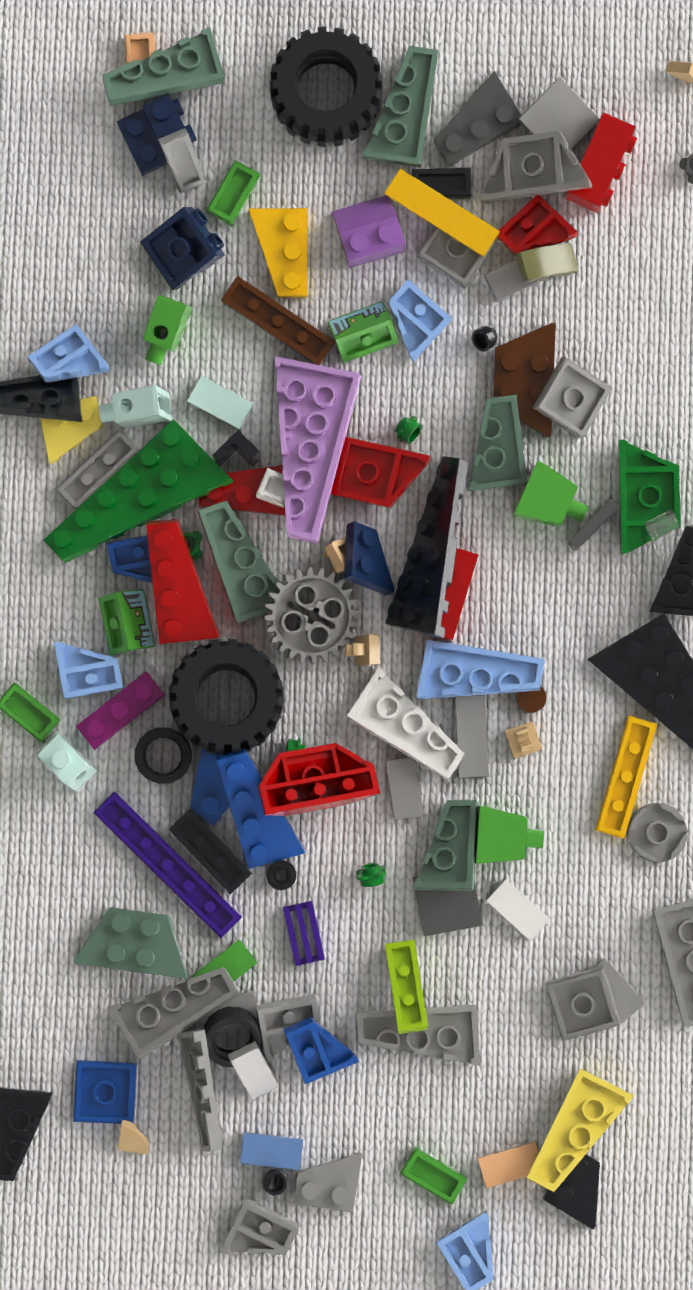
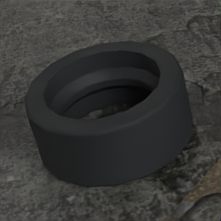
M157 727L147 731L139 739L135 748V763L138 771L147 780L157 784H170L180 780L188 772L192 762V750L188 740L180 732L171 728ZM159 738H168L174 741L181 752L179 765L169 773L153 771L146 761L148 746Z
M228 1006L219 1009L210 1015L204 1024L209 1057L214 1063L223 1067H233L228 1054L238 1050H225L216 1045L214 1040L215 1033L223 1026L239 1024L246 1027L250 1037L244 1046L255 1041L260 1049L261 1034L257 1019L249 1011L240 1007Z

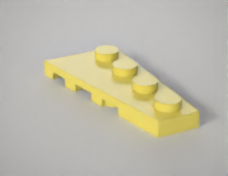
M579 1069L527 1179L555 1192L632 1100L634 1095Z

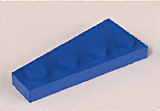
M246 749L217 756V764L248 869L306 853L303 844L297 838L285 816H264L258 785L263 778Z

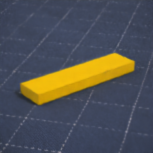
M401 168L384 193L385 196L483 258L500 233L499 230Z
M627 716L595 827L596 831L625 838L657 727L656 723Z

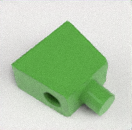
M162 295L157 296L143 337L144 341L150 342L145 360L162 365L167 349L176 351L193 309L192 306ZM163 327H166L168 330V336L165 339H162L159 334Z
M537 461L513 516L560 528L565 516L582 523L589 506L573 500L578 488L577 485L544 463Z
M479 806L476 863L525 859V847L543 848L544 830L527 829V817Z

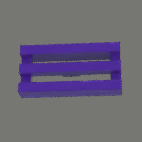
M308 901L283 907L295 965L299 966L325 960L313 902ZM304 908L308 909L318 955L312 956L302 913ZM296 910L306 955L305 958H300L291 911Z

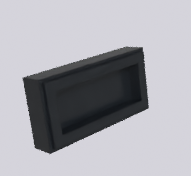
M471 168L412 169L413 177L448 199H471L472 197Z

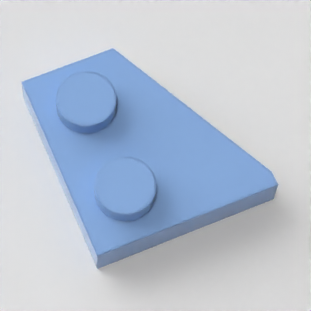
M409 279L388 301L410 359L413 362L417 360L452 321V318Z
M77 324L28 356L29 362L46 383L105 373L110 370L108 363Z
M54 642L64 699L124 688L118 658L61 642Z
M486 1211L436 1241L465 1290H478L494 1280L489 1216Z

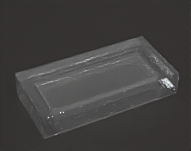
M671 509L644 523L666 572L683 534L678 520Z

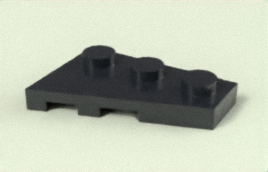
M38 375L0 381V414L83 422L79 379L76 377L46 383Z
M686 525L649 612L693 616V525Z
M0 1087V1180H15L54 1092Z

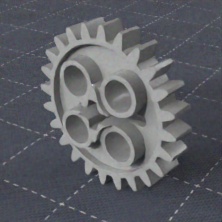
M306 567L305 575H302L299 569H294L295 578L293 579L288 574H284V585L279 582L274 583L278 592L267 593L273 599L272 603L263 604L265 608L270 609V614L262 616V619L271 621V624L264 628L266 632L274 631L275 633L269 641L271 643L281 642L277 648L279 652L288 648L287 658L292 659L298 653V661L301 663L309 656L310 662L316 664L317 655L326 662L328 661L327 652L334 656H339L336 647L339 645L344 648V645L347 644L344 641L345 637H355L349 631L350 627L359 626L358 623L352 621V617L359 615L360 612L351 609V606L356 604L358 600L348 599L347 597L353 589H342L345 582L342 578L334 582V572L330 571L324 577V568H318L315 575L311 567ZM303 587H308L311 591L312 596L307 603H301L298 599V592ZM333 600L337 604V612L332 617H328L324 612V607L327 602ZM291 601L306 610L312 611L314 609L315 615L332 622L334 628L331 629L315 620L308 621V616L288 607V602ZM294 613L298 618V624L294 629L288 630L285 627L284 620L287 615ZM316 627H320L324 631V637L319 643H314L311 640V632Z

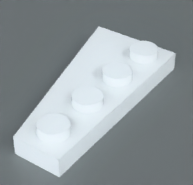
M378 667L348 713L347 719L449 781L464 757V753Z

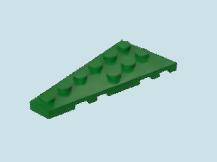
M173 419L43 541L64 563H67L96 549L98 545L112 538L117 539L125 535V532L137 526L142 527L150 521H154L181 508L183 504L197 497L200 499L222 485L225 487L233 483V480Z

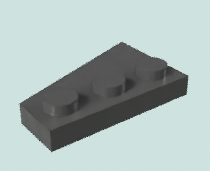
M495 71L434 139L433 143L448 167L521 125L517 120L521 114Z

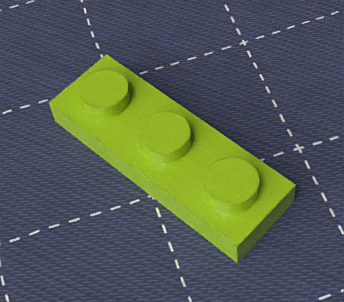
M415 940L385 944L398 1034L428 1030Z

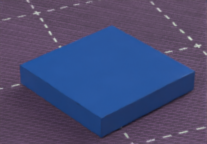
M77 1060L73 1122L121 1124L122 1120H127L134 1123L137 1063Z

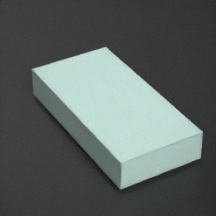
M202 375L187 400L189 404L239 431L254 405L252 402Z

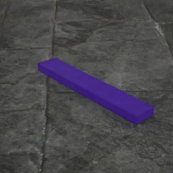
M115 791L93 812L220 938L242 918Z

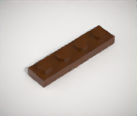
M239 276L235 278L221 299L223 304L315 365H321L335 345L333 339Z

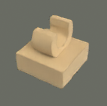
M346 537L324 547L326 550L323 554L324 558L329 557L334 566L330 569L331 572H337L338 574L344 571Z
M379 634L355 636V643L344 645L345 657H355V666L379 665Z
M533 721L504 731L513 759L542 750Z

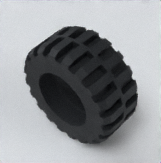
M326 26L318 27V32L312 34L308 29L301 32V38L298 40L292 37L286 42L287 48L285 50L280 49L276 55V63L272 64L270 72L271 101L279 122L286 125L287 132L292 136L299 135L301 141L307 144L310 141H315L319 147H326L328 142H334V146L343 145V140L347 138L351 141L358 138L361 130L366 131L371 126V120L377 116L382 99V73H380V64L377 57L372 56V49L367 43L362 45L359 42V37L354 33H351L349 36L344 35V29L335 27L334 32H327ZM320 64H334L345 69L351 75L354 82L352 98L344 106L331 111L316 110L302 101L298 91L299 80L308 69Z
M228 639V641L211 640L210 644L205 646L201 644L195 647V651L190 655L186 654L182 658L180 666L175 668L168 693L171 714L180 733L198 749L201 748L213 755L242 751V749L250 752V749L255 746L259 747L270 734L272 735L278 720L281 718L283 686L278 670L274 663L272 664L269 661L268 656L264 652L256 650L254 645L247 642L245 644L239 643L237 639ZM221 670H232L242 674L249 680L254 689L255 701L251 712L244 720L234 725L225 726L211 722L204 716L198 704V693L204 680L211 674Z

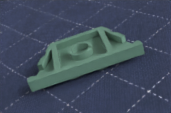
M109 907L74 959V963L79 965L188 979V972L184 968L180 955L181 949L178 940L175 939L171 917L165 914Z

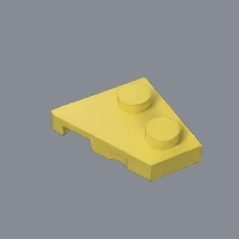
M97 396L81 399L83 422L40 418L50 465L58 462V459L72 448H76L86 437L93 435L103 427L99 416Z

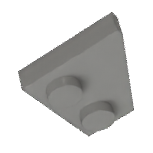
M315 994L256 1006L263 1054L267 1063L275 1060L274 1056L286 1047L291 1048L284 1028L310 1017L320 1024Z
M246 1198L220 1252L223 1254H230V1252L261 1254L267 1252L271 1255H286L300 1225Z

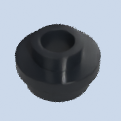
M279 860L273 862L267 870V881L274 889L286 890L294 884L296 870L288 861ZM279 869L287 872L286 880L279 881L276 878V872Z

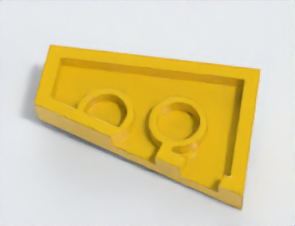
M248 208L278 298H308L307 208Z

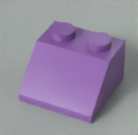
M382 196L332 211L349 268L405 252V240L389 197Z

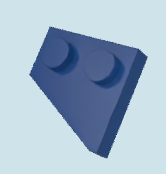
M312 1017L284 1028L285 1035L305 1084L359 1062L353 1051Z

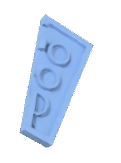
M427 640L416 698L431 699L540 691L545 659Z

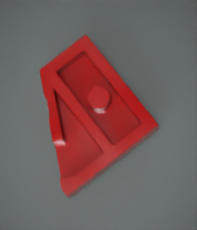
M536 195L499 229L500 233L497 238L516 256L517 253L551 246L574 239L578 236V233L540 195Z

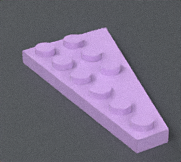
M274 356L277 376L276 385L279 405L278 414L288 538L317 544L361 381L360 373Z

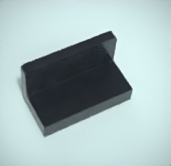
M239 430L213 454L215 462L220 467L236 451L252 467L261 460L260 451Z

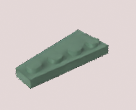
M409 46L362 159L421 168L439 50Z

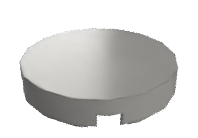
M651 803L639 808L631 817L628 824V841L632 850L640 858L650 862H665L675 858L683 850L687 841V826L683 816L674 807L664 803Z

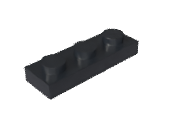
M189 809L169 828V831L229 894H232L253 874L192 809Z

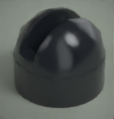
M482 326L473 331L471 338L473 345L479 351L485 352L494 347L497 343L498 335L492 327Z
M270 1170L262 1177V1187L268 1194L276 1196L283 1193L286 1189L287 1180L280 1171ZM276 1174L273 1189H269L271 1176Z

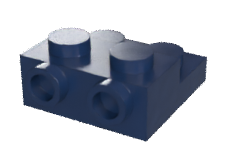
M169 93L142 105L143 109L116 121L142 176L168 165L158 139L186 128L192 144L197 141L190 124L184 126L180 116L184 115V111L177 98L172 100Z
M193 207L181 208L140 241L172 290L179 289L195 275L203 273L225 256L221 250L224 247L223 241L216 233L213 232L211 234L205 226L208 220L198 208L195 210Z

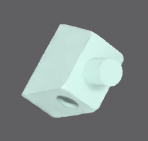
M156 385L116 392L112 394V403L99 405V416L102 422L115 420L116 424L124 428L170 423L172 421L170 395Z
M58 730L36 751L39 759L65 785L76 792L98 771Z

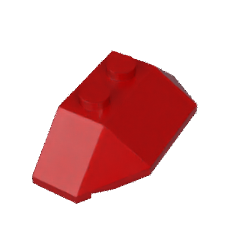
M337 743L278 753L258 785L264 816H290L333 808L380 794L374 764L363 760Z

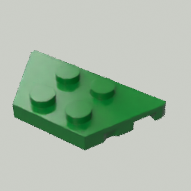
M620 439L618 440L621 555H625L681 525L679 465L663 460L647 450H642L629 444L628 441Z

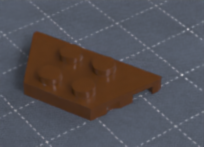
M550 323L496 347L494 361L493 397L516 394L520 423L540 432L544 437L549 438L551 437L552 420L533 409V406L554 371L556 323Z

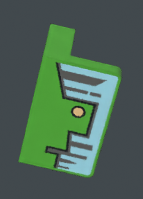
M382 301L328 321L343 363L399 343L392 319Z
M143 589L117 591L98 598L110 656L155 646Z

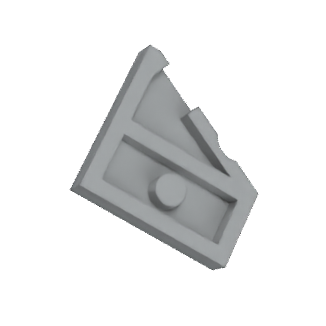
M355 1153L342 1159L332 1160L316 1167L298 1171L293 1203L353 1213L362 1153Z

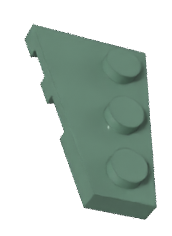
M517 395L487 398L469 491L527 484Z
M447 800L435 829V836L430 849L424 857L423 867L413 885L415 890L474 891L479 808L477 800Z

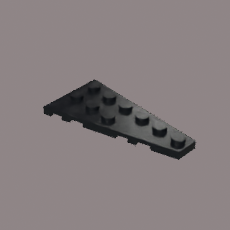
M443 456L437 466L433 486L427 495L426 506L417 524V532L412 546L408 550L404 570L398 579L394 599L388 608V616L385 622L387 625L444 638L445 628L441 627L442 614L448 613L449 602L445 600L446 588L452 583L458 541V539L453 538L455 525H459L461 520V513L457 512L458 501L464 496L468 469V462L465 460Z
M663 613L587 660L693 749V659L667 616Z

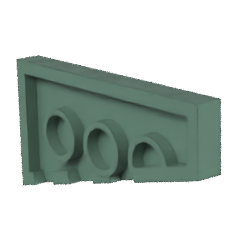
M210 27L201 30V34L190 39L186 37L177 41V45L166 50L161 48L154 51L148 58L141 61L134 60L103 74V84L109 106L163 96L168 93L173 94L223 84L225 79Z
M224 501L198 510L197 512L235 622L239 623L270 612V609L265 608L263 604L272 603L273 599L267 593H277L278 589L274 583L279 581L265 563L257 547L252 543L228 502Z

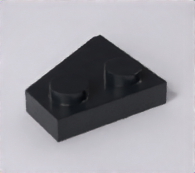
M586 1154L555 1192L547 1189L543 1200L594 1230L596 1226L600 1162Z

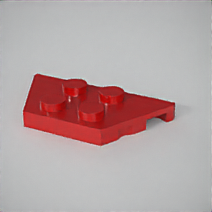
M345 437L331 494L336 497L391 509L428 465L431 457L422 453Z

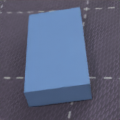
M244 1132L240 1163L300 1170L303 1139Z

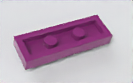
M146 671L80 722L76 728L91 747L96 750L164 697L165 694Z

